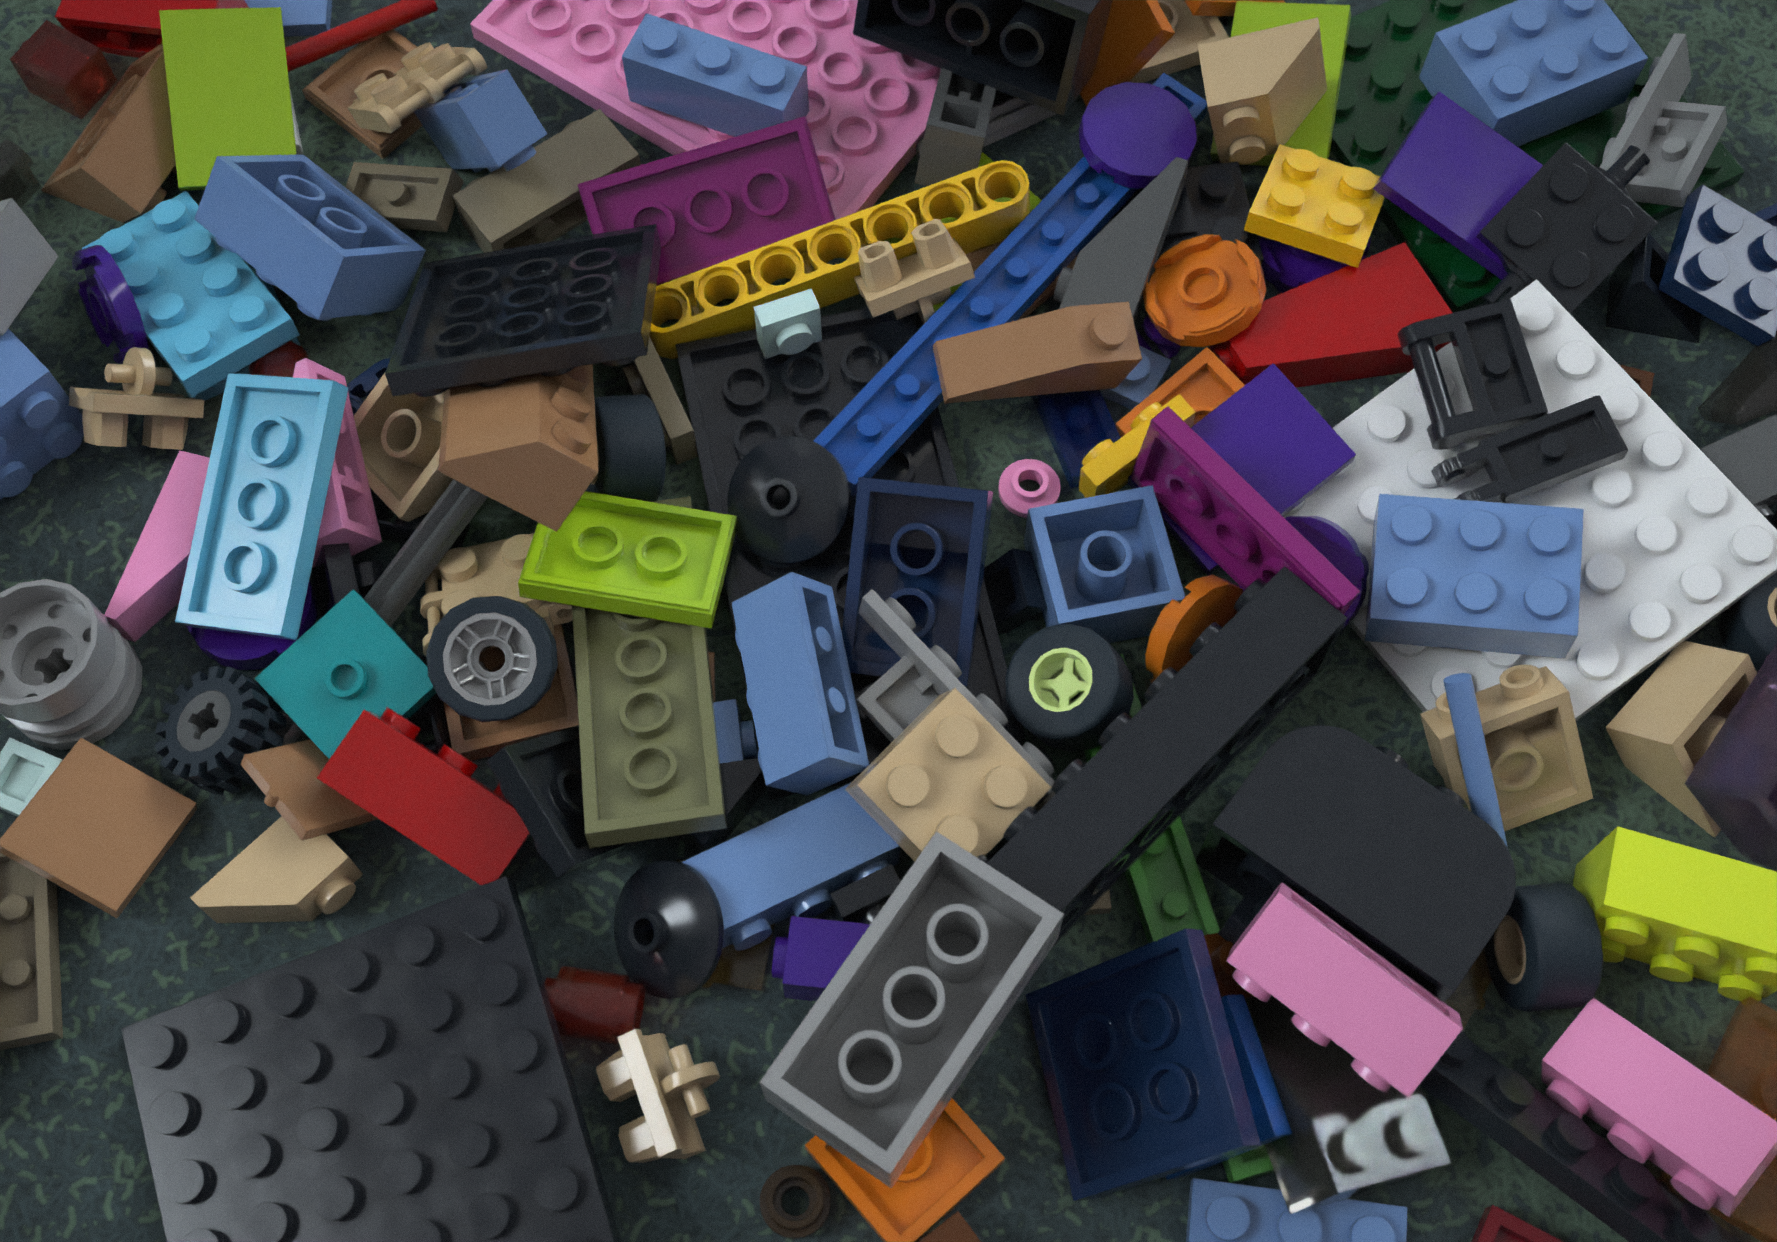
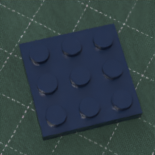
M1185 928L1025 994L1073 1201L1099 1198L1261 1145L1203 930Z

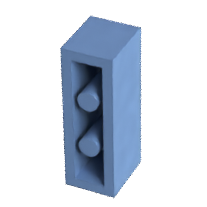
M648 13L644 16L622 55L631 102L734 137L804 117L809 112L807 66Z
M507 69L464 78L443 92L445 97L437 103H426L414 111L446 162L454 170L472 169L474 173H477L485 168L489 172H493L504 167L506 171H510L532 158L537 153L532 144L547 135L544 127Z
M790 572L732 602L736 624L735 640L742 656L748 688L746 698L753 715L759 747L758 762L764 774L766 786L810 795L862 772L869 765L832 587Z
M849 784L682 862L696 869L708 881L716 894L724 924L722 949L732 944L737 951L753 947L772 934L770 926L792 915H795V917L813 918L832 905L831 893L890 864L893 866L899 864L900 846L845 790Z

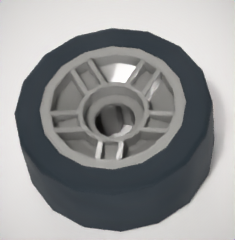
M502 596L471 598L450 609L434 627L426 651L428 677L439 698L459 715L481 722L509 720L535 707L551 688L558 667L556 640L545 619L527 604ZM491 646L499 647L505 655L504 665L495 672H490L484 662L479 661L480 652H485Z

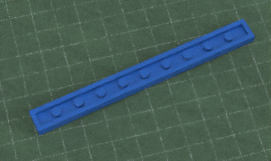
M1163 72L1152 84L1169 91L1183 102L1195 120L1196 126L1205 118L1208 110L1207 101ZM1084 156L974 271L975 278L965 281L813 440L830 451L839 461L847 476L852 497L857 494L858 477L872 478L944 400L932 347L934 343L939 340L1018 320L1059 276L1062 269L1072 262L1079 252L1139 188H1127L1114 183L1115 177L1103 170L1100 175L1089 166Z

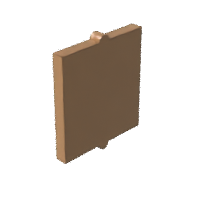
M311 739L245 754L240 765L265 794L264 803L269 807H275L302 841L378 819L317 779V776L329 759Z

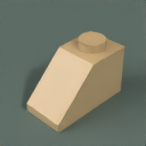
M281 816L190 898L216 923L313 921L321 912L328 915L342 908L356 891L354 882L363 873L327 834L302 841Z

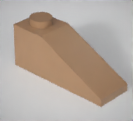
M1129 302L1070 306L939 340L932 346L944 404L1117 388L1142 360Z

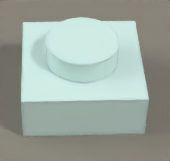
M812 288L754 307L757 340L765 359L779 354H796L807 349L812 343L822 340L820 307Z
M9 738L0 752V809L18 817L63 760Z

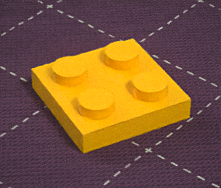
M1279 144L1250 208L1244 231L1358 268L1385 199L1384 196L1373 189L1380 176L1361 167H1350L1319 157L1309 150L1294 149Z

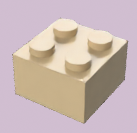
M953 688L939 695L845 790L915 862L936 831L975 857L981 854L986 856L1003 838L1006 829L1014 819L1027 807H1033L1051 789V786L956 688Z

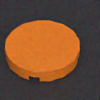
M1204 234L1183 240L1160 256L1154 264L1156 271L1152 274L1150 281L1146 283L1143 297L1149 319L1162 337L1180 346L1207 347L1226 342L1249 326L1261 310L1266 294V285L1260 261L1247 244L1235 239L1236 243L1222 240L1220 235Z
M1215 575L1197 578L1184 587L1191 592L1181 602L1172 599L1163 608L1150 632L1145 653L1146 670L1153 673L1154 676L1150 680L1151 683L1168 667H1172L1179 672L1194 657L1189 653V650L1200 634L1214 622L1224 627L1238 613L1233 607L1244 592L1242 588Z

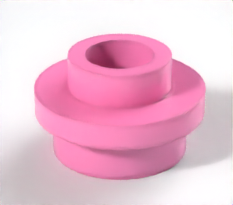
M1035 459L1019 460L1009 465L1003 471L999 480V497L1007 510L1017 516L1027 518L1028 509L1058 502L1061 489L1060 480L1056 472L1042 461ZM1024 480H1034L1040 485V488L1029 492L1023 490L1019 483Z

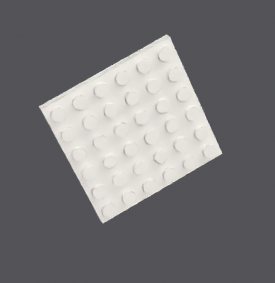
M1536 279L1510 299L1548 409L1547 414L1600 395L1628 448V452L1622 460L1510 502L1511 504L1584 509L1578 636L1565 658L1365 641L1373 524L1379 494L1454 499L1464 492L1492 482L1485 467H1483L1472 476L1455 483L1442 486L1437 485L1431 472L1433 467L1443 462V460L1477 447L1480 440L1501 432L1468 439L1464 443L1449 449H1433L1427 432L1428 426L1432 423L1415 369L1333 427L1335 432L1356 454L1354 461L1284 516V518L1289 516H1318L1338 524L1356 541L1360 552L1369 563V574L1364 602L1358 614L1349 625L1423 712L1436 708V700L1446 692L1443 680L1450 675L1458 673L1471 674L1476 693L1500 684L1499 677L1508 668L1517 665H1533L1538 669L1547 666L1566 687L1570 694L1575 720L1577 721L1777 572V529ZM1450 342L1437 351L1436 354L1455 414L1458 415L1473 411L1452 343Z

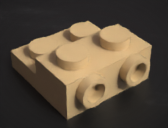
M1533 665L1513 666L1500 675V684L1475 693L1504 832L1593 799L1569 691L1547 666L1539 669ZM1445 692L1436 700V708L1420 713L1434 767L1444 779L1446 788L1458 794L1468 805V810L1471 811Z

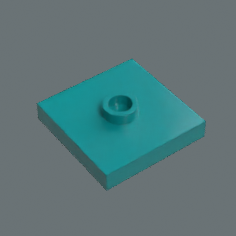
M354 589L255 678L261 687L328 759L331 758L364 709L381 717L385 709L389 707L406 719H409L437 693L428 677L427 665Z

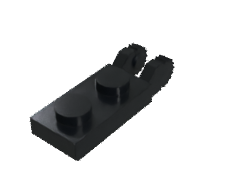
M1596 395L1480 440L1477 447L1443 460V462L1433 467L1431 472L1437 485L1442 486L1470 477L1485 467L1492 482L1464 492L1454 499L1510 503L1625 458L1628 448L1600 395Z

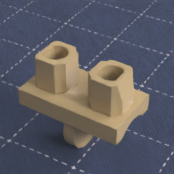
M934 219L916 226L911 234L917 253L902 259H896L889 241H878L859 249L858 256L861 275L854 277L859 293L864 298L873 318L893 310L897 320L917 312L924 325L935 313L933 306L948 300L952 295L950 287L975 278L970 260L955 238H951L940 219Z
M130 348L125 355L123 364L108 363L106 365V381L122 383L123 390L70 387L69 406L83 409L84 442L96 446L126 447L128 414L144 415L142 445L159 449L183 450L188 430V418H203L204 400L184 398L181 394L153 392L155 385H171L172 371L170 368L155 367L154 357L147 348Z
M633 1029L617 1037L621 1050L596 1067V1072L602 1090L610 1101L622 1102L636 1094L638 1096L644 1116L619 1127L618 1137L626 1159L633 1163H644L662 1158L686 1159L706 1151L695 1118L710 1112L703 1089L719 1080L720 1075L716 1063L704 1062L694 1065L687 1044L670 1049L663 1033L642 1035L640 1029Z

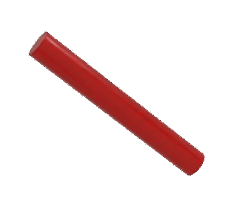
M401 0L285 47L288 72L438 11L435 0Z

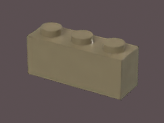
M601 109L583 119L569 123L561 132L534 147L537 153L520 166L510 171H506L504 167H501L485 177L474 179L463 190L453 195L463 227L484 253L554 241L588 220L577 184L641 165L637 151Z

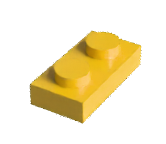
M1180 394L1164 406L1159 402H1155L1146 407L1132 421L1130 425L1131 431L1115 443L1111 439L1100 442L1086 454L1082 460L1083 467L1080 470L1079 491L1085 498L1117 492L1128 483V477L1134 468L1151 419L1169 406L1191 428L1194 423L1195 410Z

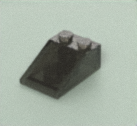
M1271 996L1267 1002L1261 1001L1258 998L1246 1000L1292 1134L1265 1144L1289 1214L1403 1184L1451 1163L1425 1095L1419 1087L1415 1089L1409 1098L1393 1086L1386 1093L1376 1089L1351 1067V1063L1355 1059L1352 1055L1332 1040L1327 1047H1323L1308 1038L1292 1023L1291 1018L1295 1015V1012L1275 997Z

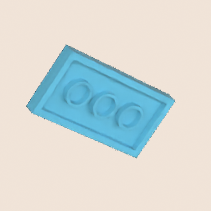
M184 191L172 199L160 202L152 210L125 225L106 232L101 238L82 249L94 245H102L111 254L133 294L143 321L147 339L193 398L227 378L228 373H236L300 334L292 318L238 254L221 247L215 241V236L194 220L199 206L188 192Z
M228 373L176 614V623L196 628L297 640L348 387L334 380Z

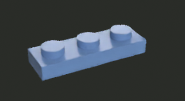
M1193 1178L1190 1181L1186 1242H1406L1407 1207Z

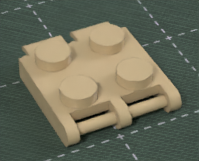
M428 42L418 46L402 57L401 61L405 67L394 73V77L387 79L384 73H381L359 85L354 90L358 98L347 108L360 128L392 133L401 127L400 121L426 103H437L445 97L443 93L445 90L467 75L480 74L487 69V64L475 48L451 47L449 43H446L434 49L432 44Z
M534 533L515 535L508 539L465 548L459 547L447 551L425 580L426 595L420 600L421 615L428 620V634L422 640L423 654L426 657V651L434 627L450 609L471 598L502 596L527 604L545 619L552 635H554V625L568 623L573 620L572 605L519 597L518 581ZM439 579L442 580V591L438 590Z

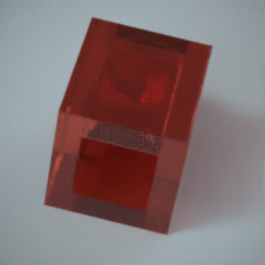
M48 20L10 58L11 63L30 93L81 120L117 82L99 47Z

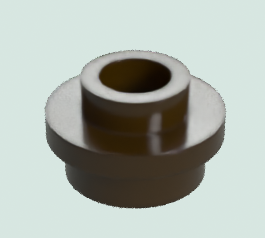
M788 1165L775 1171L764 1183L760 1194V1210L764 1221L773 1232L788 1239H802L816 1233L826 1222L831 1209L830 1191L824 1178L814 1169L803 1165ZM792 1189L803 1190L809 1197L807 1210L798 1216L789 1215L782 1208L784 1195Z

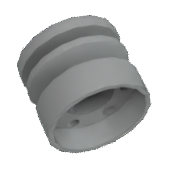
M43 579L18 583L0 592V713L35 744L57 750L72 749L80 738L93 744L112 734L132 713L142 691L143 667L134 647L122 637L115 627L108 623L107 618L91 600L71 584Z

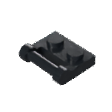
M1511 299L1415 322L1398 332L1397 335L1403 354L1411 356L1432 423L1428 426L1427 432L1433 449H1449L1464 443L1468 439L1505 431L1547 415L1548 409ZM1452 343L1473 411L1455 414L1435 350V346L1438 344Z

